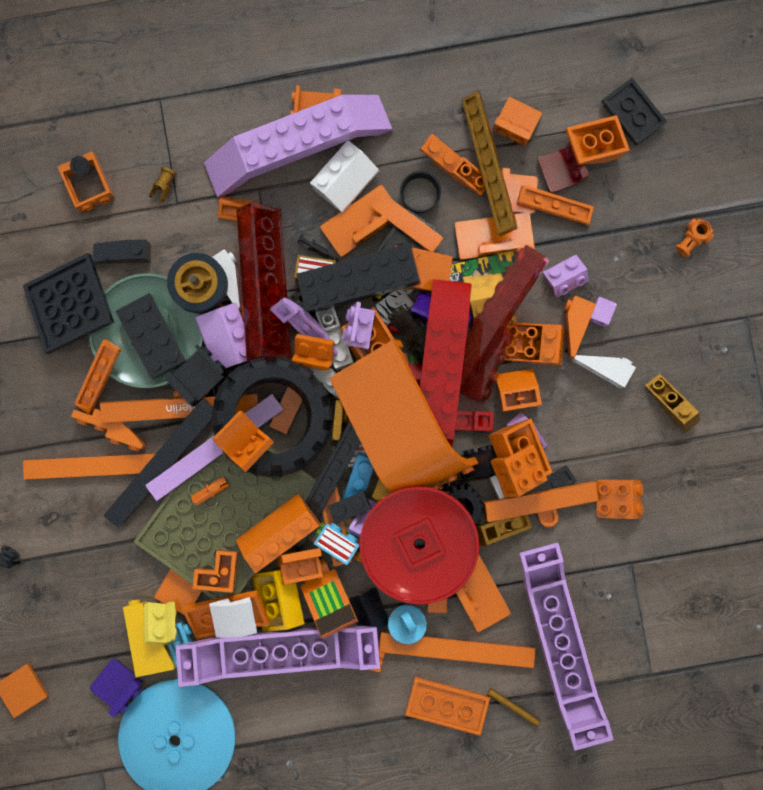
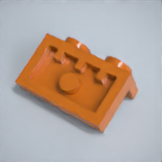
M297 334L295 337V354L292 362L319 370H329L334 361L335 341Z

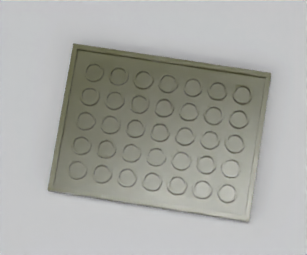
M214 432L211 434L208 440L215 435ZM271 447L265 451V453H278ZM223 453L168 493L136 537L134 543L192 585L194 569H215L217 550L238 551L235 591L233 593L201 591L212 599L240 594L254 575V571L244 559L236 539L298 493L306 501L317 480L302 469L282 477L253 475L231 462ZM224 476L230 487L225 488L214 495V498L211 497L199 505L193 503L191 499L193 494L205 488L206 484L210 485Z

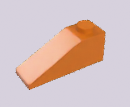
M573 296L571 300L568 299L564 310H567L565 313L568 358L570 359L574 358L596 306L595 303L578 296Z

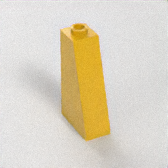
M140 599L128 601V605L123 607L135 677L174 670L176 665L167 644L144 643V604L147 602H140Z

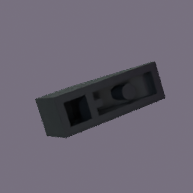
M120 240L93 244L94 263H151V244L147 240Z

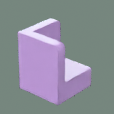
M598 297L594 302L596 306L590 322L606 327L611 321L617 304Z

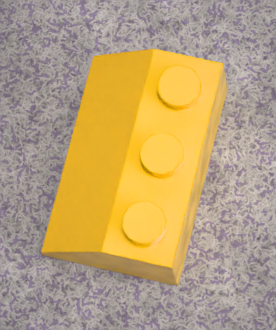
M280 568L256 573L252 576L254 590L258 591L270 619L269 625L261 626L262 632L288 630L304 624L296 583L283 585Z

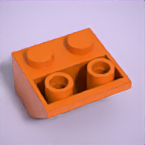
M533 368L495 375L501 412L542 405L539 386Z

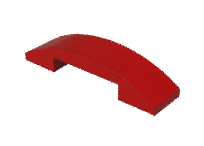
M457 411L455 430L493 431L494 412Z

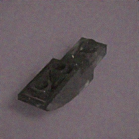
M400 305L387 318L412 346L408 351L422 366L427 327L419 316L413 319L407 310Z

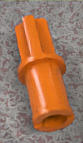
M222 476L210 485L206 484V487L193 494L191 499L195 505H199L211 497L214 498V495L230 486L224 476Z

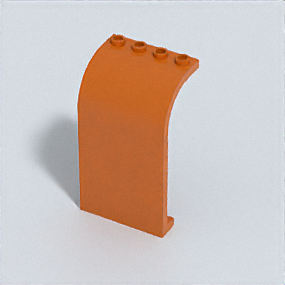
M391 340L329 379L376 474L384 486L391 493L411 486H426L439 489L442 487L441 483L445 481L447 484L458 479V474L463 473L465 475L474 470L473 466L479 463L476 457L468 459L461 457L448 443L400 350L404 346L400 340Z

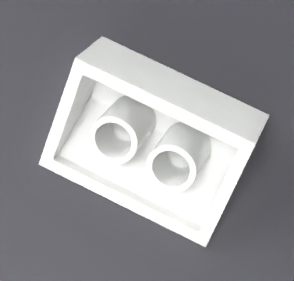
M346 141L310 183L316 193L343 213L377 175L379 169L359 148L350 141Z

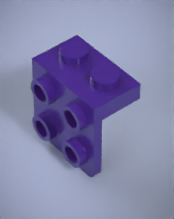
M112 659L92 683L90 690L111 707L107 713L115 717L118 713L121 715L129 706L127 702L131 697L133 699L136 698L142 690L139 687L144 681L139 677H135V674L117 659Z

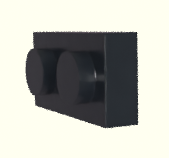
M365 491L328 506L335 524L372 509Z

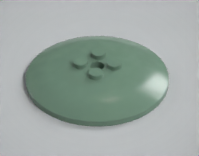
M151 273L135 274L117 281L104 292L115 323L89 335V342L94 357L102 340L105 339L122 349L110 374L112 378L132 387L156 388L169 384L163 377L166 373L155 379L150 378L115 311L150 293L186 360L197 351L195 348L197 344L202 348L203 339L195 317L202 315V313L188 312L173 301L168 292L166 276ZM181 365L173 368L169 372L173 374Z

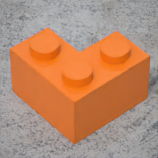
M217 550L215 569H194L193 589L233 593L236 586L239 552Z

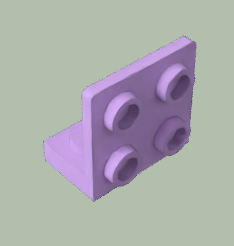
M356 302L347 310L346 321H348L347 329L344 328L342 340H345V346L368 350L375 310L360 308L361 302Z

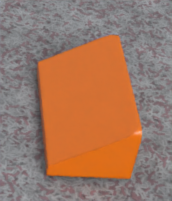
M222 196L219 199L218 218L255 224L259 203Z

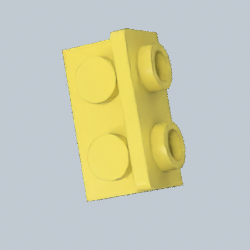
M170 601L166 604L147 602L144 604V643L166 645L175 641L177 634L175 628V602Z

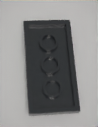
M150 293L115 311L151 379L157 378L186 361Z

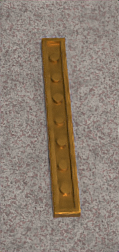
M476 91L463 98L462 103L498 235L503 236L518 229L482 96L479 91Z

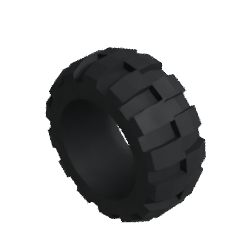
M278 356L276 358L261 357L253 359L241 367L238 366L219 387L212 410V427L215 435L235 416L236 407L241 397L248 390L259 384L279 383L291 388L300 396L307 410V428L301 441L294 448L286 452H264L246 472L265 477H282L296 473L312 463L326 446L331 434L333 407L330 405L329 393L323 382H320L313 375L314 372L305 365H297L289 358Z

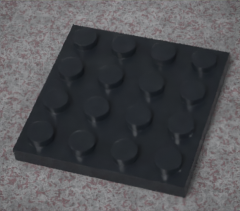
M89 253L23 285L43 350L46 354H51L115 323L93 258Z

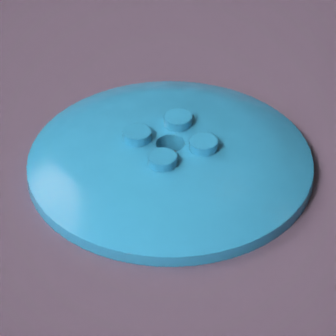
M168 679L149 686L129 704L120 723L118 734L119 752L129 775L145 790H207L221 778L229 766L235 748V726L228 707L212 689L203 684L179 687L178 679ZM171 736H178L180 744L173 745L170 742Z

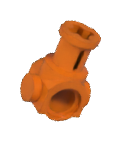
M693 218L687 224L688 230L685 233L684 240L675 246L677 252L686 258L690 256V252L695 246H700L703 241L707 244L714 236L712 233L714 230L711 229L709 222L700 218L698 220ZM697 227L703 229V235L697 232Z

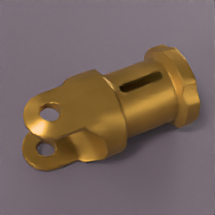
M161 166V173L158 180L154 181L149 197L152 198L157 190H163L160 202H164L170 191L169 186L173 177H176L177 173Z

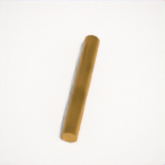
M490 688L488 690V696L534 726H538L540 719L494 689Z

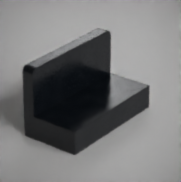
M376 588L349 598L358 619V626L377 627L378 631L388 625L389 619Z

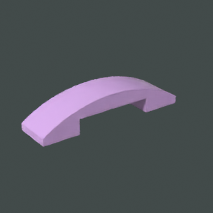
M283 298L271 307L270 310L283 323L288 321L300 334L331 340L320 324L293 301ZM334 345V356H336L338 351Z

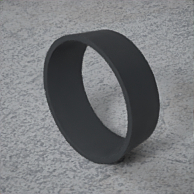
M413 172L406 176L401 183L400 197L404 205L415 213H425L432 210L441 198V185L438 179L429 172ZM424 178L435 186L437 199L432 207L426 210H416L405 203L403 197L404 189L414 179Z

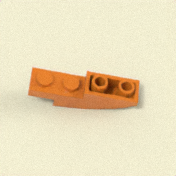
M430 134L419 150L433 161L432 163L447 175L481 196L486 190L481 171L465 157H460L435 135Z
M95 408L92 415L79 410H73L71 417L77 419L76 423L85 426L91 423L95 425L94 429L103 432L107 429L105 437L110 438L109 442L120 446L121 443L128 444V449L139 452V449H146L147 446L141 437L126 423H102L101 410Z

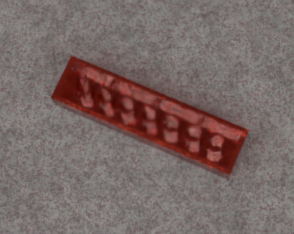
M249 203L236 209L246 358L249 361L261 357L273 359L276 356L292 359L289 322L283 323L270 310L281 299L287 298L281 209Z

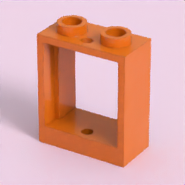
M93 152L82 156L89 161L90 168L95 166L105 192L82 202L70 176L75 175L70 169L71 161L57 166L72 202L80 212H88L93 209V206L106 204L111 201V198L115 197L98 157Z

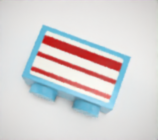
M334 523L331 525L326 524L314 544L347 565L360 545L357 543L359 539L350 533L347 536L340 532L342 528Z

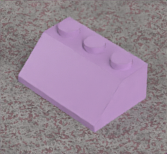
M236 303L195 317L205 347L213 354L210 357L215 362L219 360L228 368L256 357Z

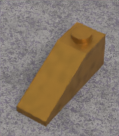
M523 515L478 525L476 528L479 537V547L487 546L531 529L529 516Z

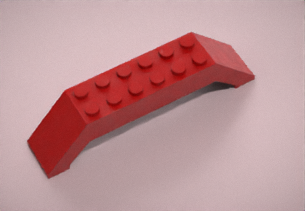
M433 279L420 389L446 440L453 448L472 284Z

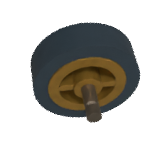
M191 253L182 256L172 265L167 277V288L173 301L184 310L191 313H206L217 308L224 300L228 290V279L224 269L214 258L203 253Z

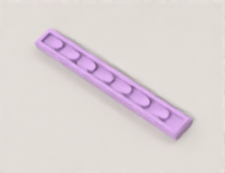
M271 394L245 414L259 428L284 409L273 394ZM214 436L145 485L156 501L163 498L223 454L222 450L214 443Z

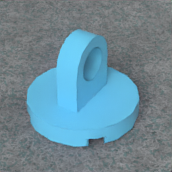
M403 605L396 608L389 617V633L398 643L404 645L417 643L426 631L427 622L424 614L420 609L412 605Z

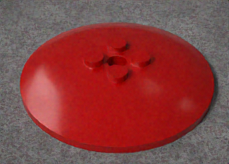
M411 486L386 495L371 509L360 534V555L369 578L385 594L409 604H431L452 596L469 580L478 560L479 537L473 518L456 498L436 488ZM421 538L425 541V546L417 548L414 545V541Z

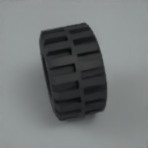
M453 481L450 482V485L445 483L442 491L456 499L465 498L466 509L473 518L474 523H480L481 519L479 517L484 515V511L481 508H485L484 503L481 502L483 500L481 495L474 488L463 482L458 481L456 483Z

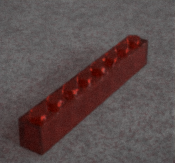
M525 245L524 248L518 251L517 259L513 265L511 264L507 268L506 276L497 283L493 296L486 300L483 311L475 317L474 325L470 331H467L460 391L465 390L550 261L546 256L528 245Z

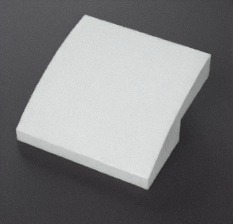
M250 597L230 602L229 598L209 604L216 638L243 637L257 633Z

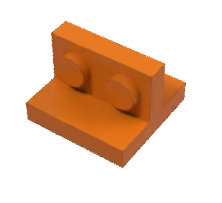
M320 548L281 555L276 562L277 567H280L283 585L322 578L319 557L322 556Z

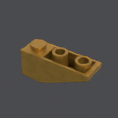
M658 374L645 385L646 389L684 433L700 422L699 411L661 374Z

